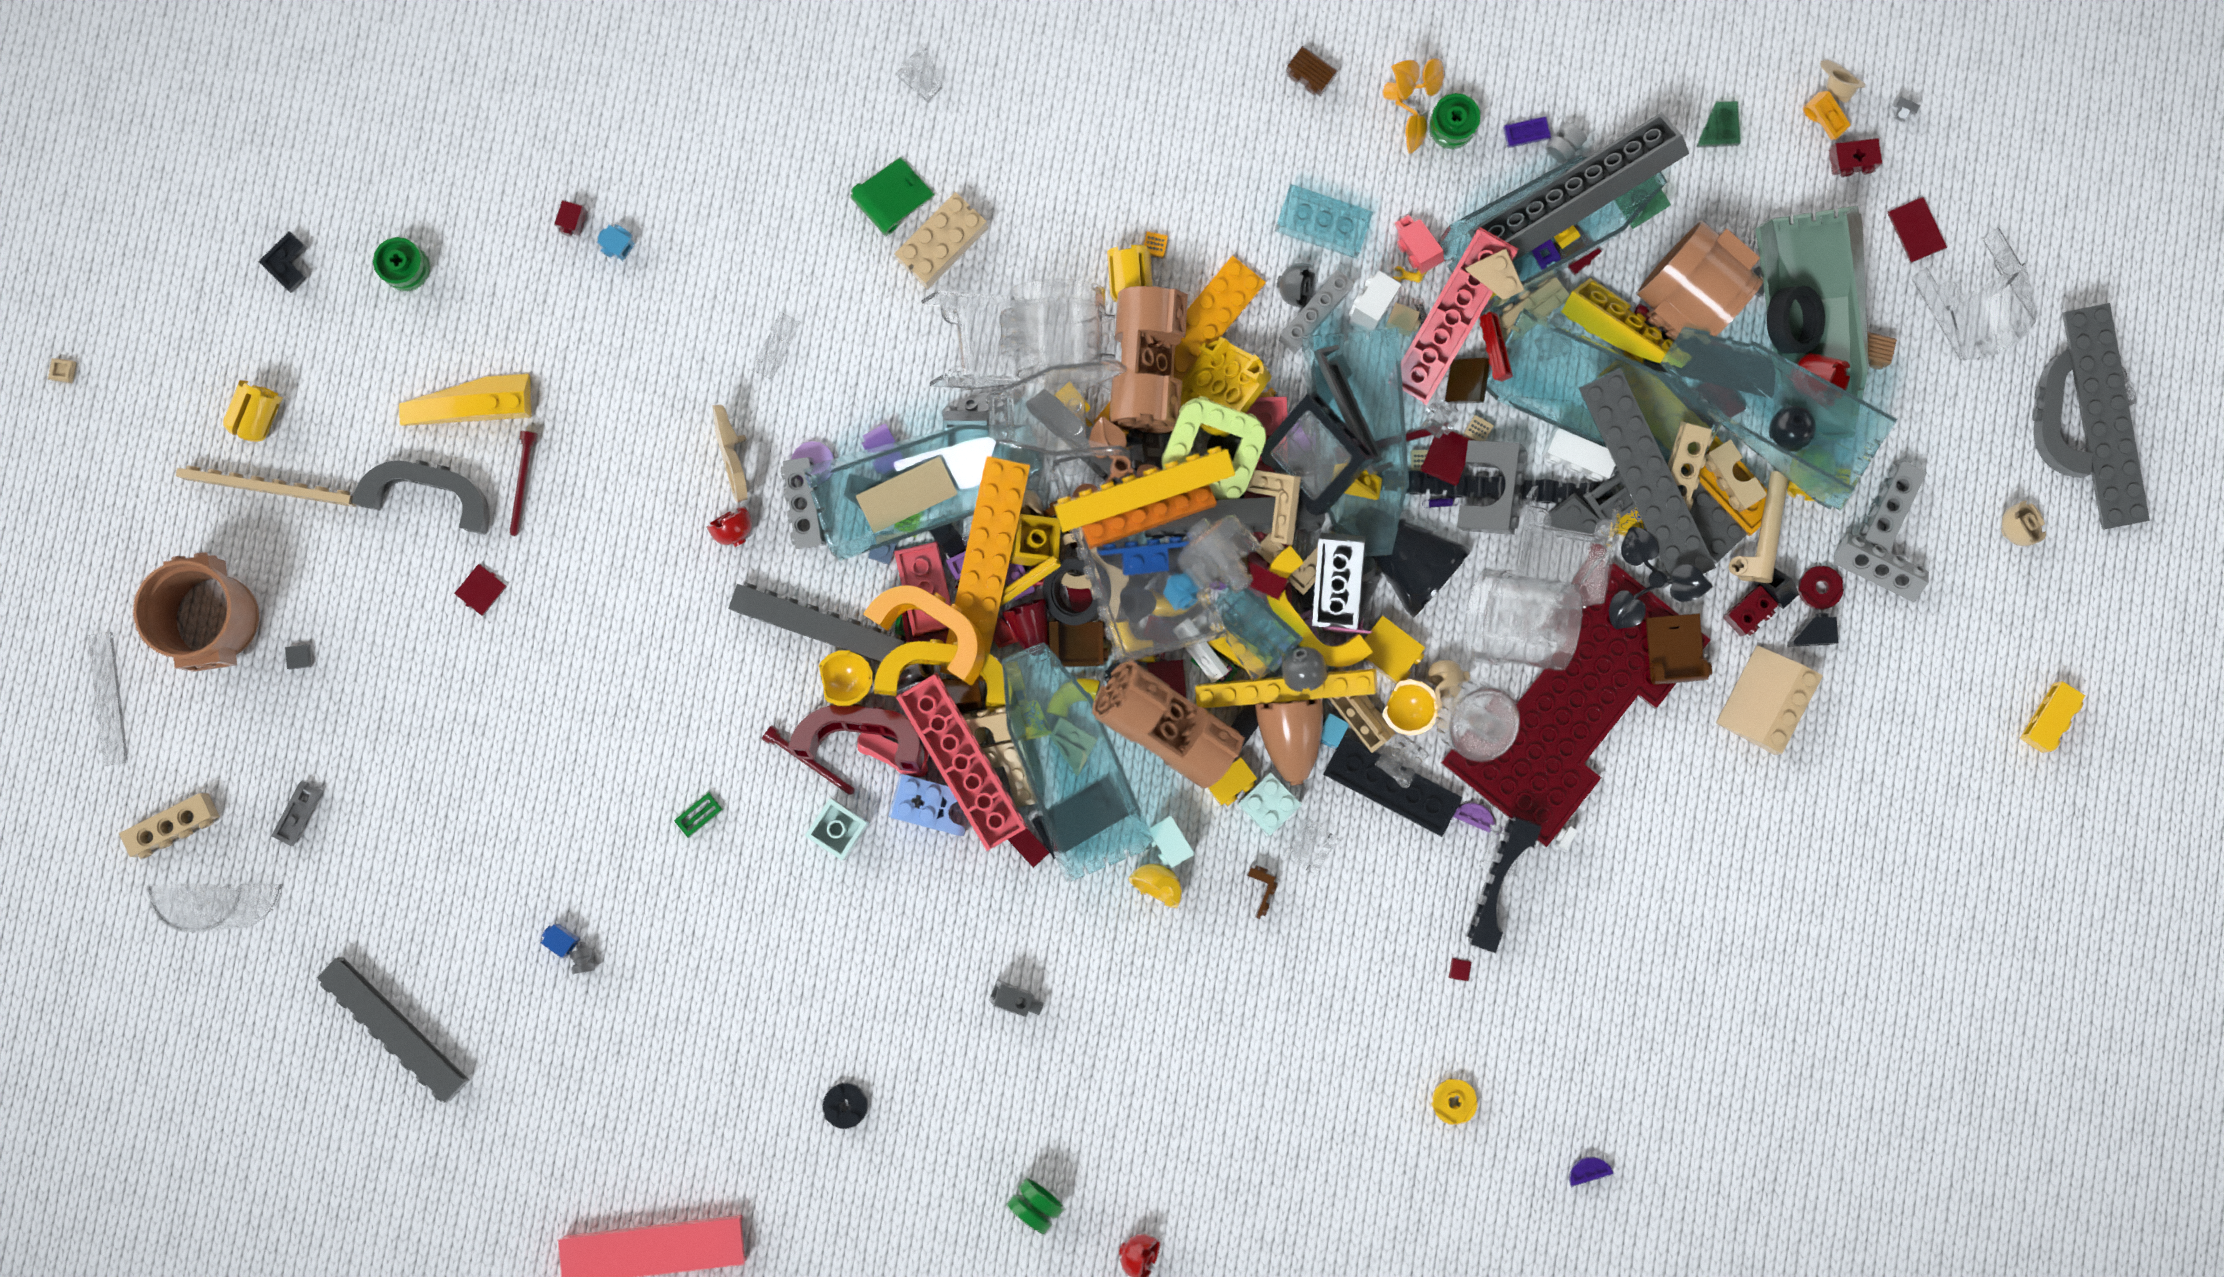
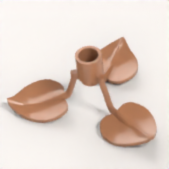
M1101 417L1092 428L1089 437V447L1097 458H1105L1109 455V458L1113 460L1110 467L1111 474L1105 482L1108 483L1114 477L1123 478L1127 473L1129 475L1134 473L1133 469L1130 468L1129 459L1125 456H1118L1126 446L1125 434L1118 426L1109 422L1105 417ZM1151 464L1141 465L1137 470L1135 478L1143 476V471L1156 466ZM1082 484L1074 490L1072 499L1079 497V492L1092 489V492L1098 489L1093 484Z

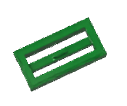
M708 792L677 817L674 822L686 837L689 838L724 809L712 797V794ZM707 800L711 802L684 825L681 821ZM712 807L716 808L702 821L695 825L691 830H687V828L691 824H693L696 820L703 816Z

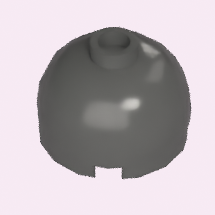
M1295 263L1287 267L1282 276L1278 277L1277 288L1283 301L1287 304L1299 308H1304L1308 304L1306 303L1307 297L1312 298L1315 288L1316 276L1315 273L1311 272V269L1314 268L1313 265Z
M1295 648L1285 656L1282 663V674L1285 684L1297 692H1303L1302 689L1307 688L1310 691L1314 690L1327 679L1325 659L1314 648Z

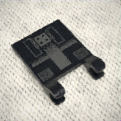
M1130 429L1129 434L1126 435V441L1130 444L1142 442L1144 462L1133 460L1131 467L1136 472L1141 465L1151 464L1163 469L1162 454L1165 452L1171 434L1148 433L1137 429Z

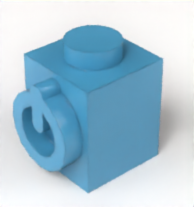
M616 224L614 227L608 225L598 235L597 243L602 248L600 251L607 257L612 258V256H615L622 262L635 245L631 240L633 235Z
M1187 571L1181 575L1178 573L1174 574L1167 580L1168 583L1163 594L1175 611L1179 609L1187 610L1197 603L1199 588Z

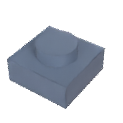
M875 537L868 558L890 566L897 544Z

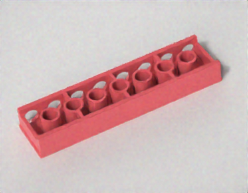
M1479 227L1390 379V385H1394L1417 398L1423 404H1428L1493 294V291L1466 270V267L1504 249H1507L1511 260H1513L1518 248Z
M938 673L933 674L896 697L986 851L1028 828Z
M742 1215L566 1235L558 1239L561 1277H643L744 1265L746 1256L741 1222Z

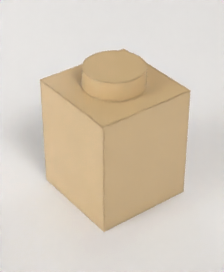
M1395 302L1385 328L1410 337L1412 331L1417 332L1421 322L1418 319L1420 312Z

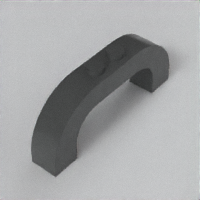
M2069 349L2051 359L2041 373L2038 387L2035 390L2037 402L2032 414V420L2034 421L2033 435L2037 451L2048 466L2063 475L2083 478L2091 475L2093 453L2072 449L2064 442L2060 433L2065 380L2072 370Z
M396 460L375 466L362 477L355 489L352 503L357 506L380 511L385 493L391 486L399 482H412L455 492L462 503V516L459 528L486 535L489 526L490 514L488 503L477 485L462 475L451 472L450 467L437 465V468L430 467L428 462L416 460L415 463Z

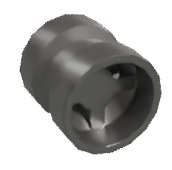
M592 948L569 952L570 959L575 962V965L571 967L572 974L595 970L594 963L589 961L593 955Z

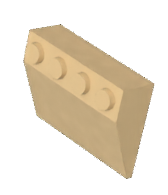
M1757 645L1724 705L1716 724L1773 755L1782 754L1823 675L1803 664Z

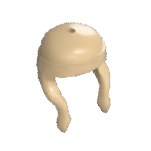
M1452 660L1437 661L1430 666L1428 671L1429 682L1437 686L1435 688V703L1440 710H1442V701L1458 696L1462 692L1464 682L1471 680L1470 672H1463L1460 665Z

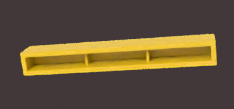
M1218 446L1207 450L1208 454L1201 457L1197 453L1186 457L1187 461L1179 464L1177 460L1164 464L1165 468L1158 471L1156 467L1143 471L1144 475L1135 478L1134 474L1122 478V483L1116 485L1112 481L1100 485L1101 489L1092 492V489L1079 492V497L1073 499L1070 496L1057 499L1058 504L1053 506L1061 531L1066 532L1235 476L1228 449L1221 450V447Z
M1376 668L1327 673V679L1321 686L1311 691L1309 688L1302 689L1303 692L1290 689L1285 684L1283 677L1202 683L1195 686L1196 702L1198 707L1213 708L1376 694L1378 692Z

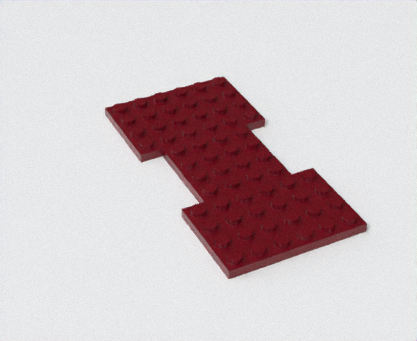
M1604 557L1551 624L1552 628L1567 640L1514 707L1498 694H1495L1440 762L1510 820L1513 815L1539 823L1542 828L1537 841L1544 847L1551 843L1602 778L1584 763L1637 696L1654 709H1657L1676 685V683L1653 685L1651 682L1646 618L1679 614L1649 591L1638 598L1646 607L1644 620L1631 628L1615 629L1609 618V606L1612 598L1623 590H1627L1635 596L1646 588L1607 557ZM1701 632L1704 649L1711 639Z

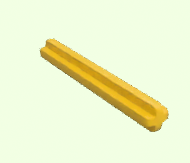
M1050 557L1005 587L1000 607L1061 566L1058 557Z

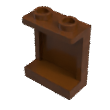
M1103 621L1087 622L1080 625L1049 622L1051 668L1104 667V661H1108V648H1103V639H1108L1107 626H1103Z

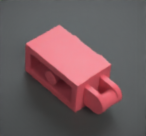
M1407 215L1395 222L1398 230V248L1402 253L1406 252L1409 256V263L1414 269L1417 268L1423 274L1444 262V250L1421 219L1414 222L1411 216Z

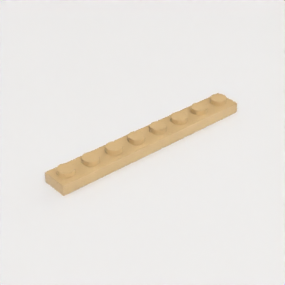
M186 465V469L177 468L176 477L184 480L356 507L352 503L353 496L350 495L351 492L337 489V493L329 492V488L316 486L315 490L308 489V485L294 483V486L286 485V481L273 479L272 483L264 482L265 478L251 476L250 479H245L242 474L229 472V476L221 475L222 471L214 469L202 472L199 467Z

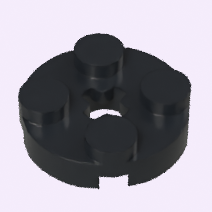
M848 1082L833 1086L824 1096L822 1103L825 1120L840 1129H849L857 1126L865 1118L868 1111V1100L862 1089L856 1084ZM844 1099L848 1100V1104L851 1105V1109H847L846 1112H843L842 1108L839 1107V1103H843Z

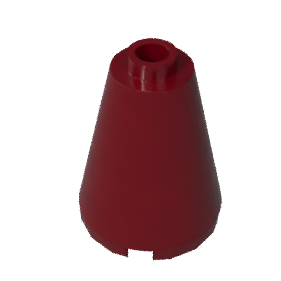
M1045 599L1032 600L1033 604H1026L1025 602L1002 612L1029 660L1034 659V662L1047 659L1046 655L1050 653Z

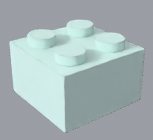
M1270 772L1237 805L1267 836H1270L1302 804Z
M829 798L805 834V837L840 860L845 861L870 823L836 800Z
M1172 816L1167 817L1148 829L1150 834L1146 837L1152 847L1157 845L1161 851L1158 857L1165 867L1169 865L1170 868H1173L1194 855L1193 850Z

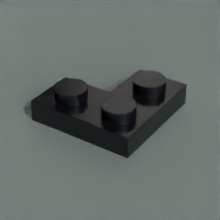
M290 231L258 261L290 293L307 278L292 264L307 247Z

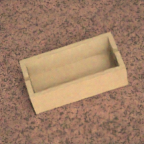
M955 192L894 253L895 257L928 290L988 229L987 221L973 208L970 209V205Z

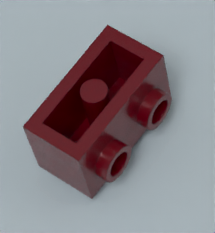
M1760 585L1749 592L1723 618L1740 637L1747 634L1751 636L1760 628L1758 624L1763 619L1767 621L1775 615L1774 609L1779 605Z

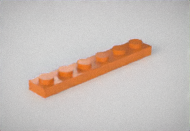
M1208 484L1082 526V532L1089 549H1093L1215 507L1217 502Z

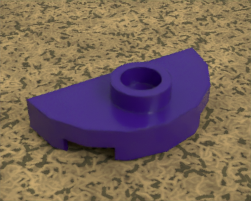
M1584 1157L1578 1160L1571 1168L1569 1183L1573 1187L1613 1175L1614 1172L1611 1166L1604 1160L1597 1157Z

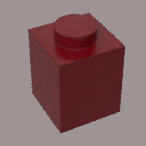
M562 200L554 225L560 230L559 233L565 236L572 237L573 234L580 236L588 211L582 205Z

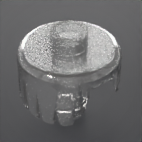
M1228 515L1213 524L1208 518H1205L1186 533L1191 542L1180 552L1177 563L1200 593H1211L1210 587L1218 589L1220 584L1216 578L1226 586L1230 584L1232 587L1230 591L1236 594L1252 583V574L1248 575L1246 573L1248 568L1240 560L1237 551L1242 556H1246L1249 554L1247 548L1254 552L1256 548L1261 550L1262 546L1239 517Z
M1476 679L1458 683L1459 687H1451L1448 690L1450 696L1444 695L1441 698V703L1444 707H1437L1438 716L1435 718V725L1439 727L1437 728V734L1442 738V742L1453 751L1473 761H1490L1503 755L1514 743L1520 727V715L1514 700L1495 686Z

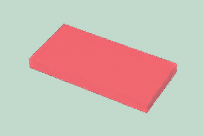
M937 541L894 551L902 586H915L927 591L931 595H934L936 592L946 599L945 604L951 606ZM921 610L907 611L913 637L949 629Z

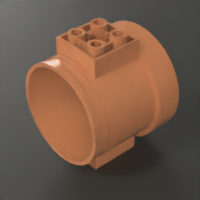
M1701 220L1659 262L1641 284L1636 294L1652 307L1646 313L1650 317L1648 321L1656 328H1663L1668 339L1674 343L1676 341L1680 343L1689 340L1692 336L1704 346L1714 339L1741 312L1761 287L1764 279L1757 276L1751 269L1760 257L1728 229L1717 233Z
M202 552L193 554L194 557L191 558L174 556L171 557V561H164L162 566L152 571L143 580L134 599L133 619L142 640L157 653L174 658L175 669L196 672L237 666L236 655L251 643L259 625V609L252 592L240 581L228 577L226 561L218 559L215 555L209 556L208 553ZM216 579L223 587L227 599L226 620L221 632L213 642L201 650L193 651L185 644L179 633L177 625L178 609L184 596L194 586L207 580Z

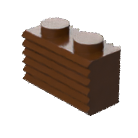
M1301 46L1290 63H1288L1286 69L1288 77L1293 82H1300L1310 94H1317L1320 97L1334 80L1338 71L1304 46Z

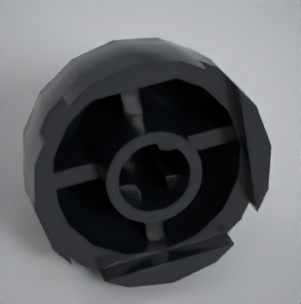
M1787 406L1773 416L1768 427L1769 436L1777 443L1776 446L1779 449L1787 452H1797L1812 442L1816 432V421L1813 415L1805 408Z

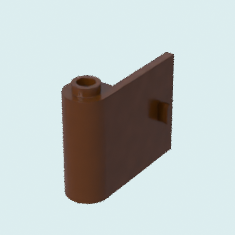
M1700 613L1646 618L1650 677L1653 685L1709 679V676L1712 675V664L1706 658H1703Z

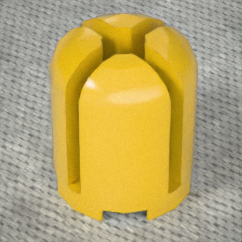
M1131 245V248L1118 251L1117 246L1107 251L1110 297L1114 302L1117 303L1118 292L1122 289L1137 286H1153L1150 250L1147 249V246Z
M239 380L224 416L223 426L230 434L238 435L241 439L251 442L263 441L268 436L283 397L278 396V393L263 386L247 385L249 381Z

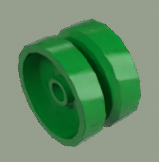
M1459 93L1449 94L1440 99L1434 107L1429 121V131L1433 140L1438 145L1448 149L1462 148L1468 144L1480 124L1481 115L1478 105L1472 98Z
M394 237L387 239L374 252L373 265L375 272L383 281L396 290L405 292L416 290L429 277L430 263L428 257L417 245L406 238Z
M1026 1177L1019 1186L1023 1196L1013 1194L1006 1205L1025 1224L1038 1233L1046 1235L1053 1225L1049 1217L1058 1219L1065 1210V1207L1044 1187Z

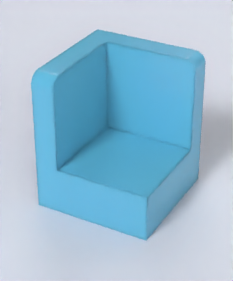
M1330 713L1326 715L1323 720L1321 743L1332 749L1337 748L1349 724Z

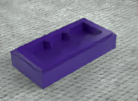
M1546 116L1503 126L1508 148L1551 138Z

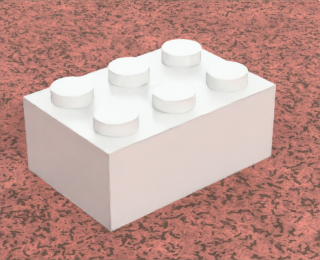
M1379 270L1375 276L1370 275L1362 293L1358 294L1348 314L1351 316L1349 324L1369 336H1372L1401 286V283Z
M1560 428L1551 432L1541 455L1546 457V462L1556 466L1558 464L1567 466L1566 470L1574 474L1584 473L1587 475L1586 479L1595 483L1610 479L1615 467L1607 448Z

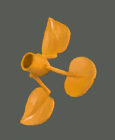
M1432 58L1425 64L1422 76L1424 83L1416 84L1420 76L1419 65L1416 61L1403 60L1394 64L1391 68L1395 74L1396 83L1387 82L1383 88V96L1386 100L1396 101L1395 105L1401 106L1413 114L1406 123V143L1409 154L1413 153L1424 142L1427 135V121L1425 116H1418L1417 111L1402 101L1408 99L1414 89L1425 87L1428 96H1434L1440 91L1444 81V68L1442 61L1437 58Z

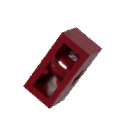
M1879 138L1835 143L1829 149L1832 175L1840 174L1841 177H1848L1855 172L1871 174L1883 164Z

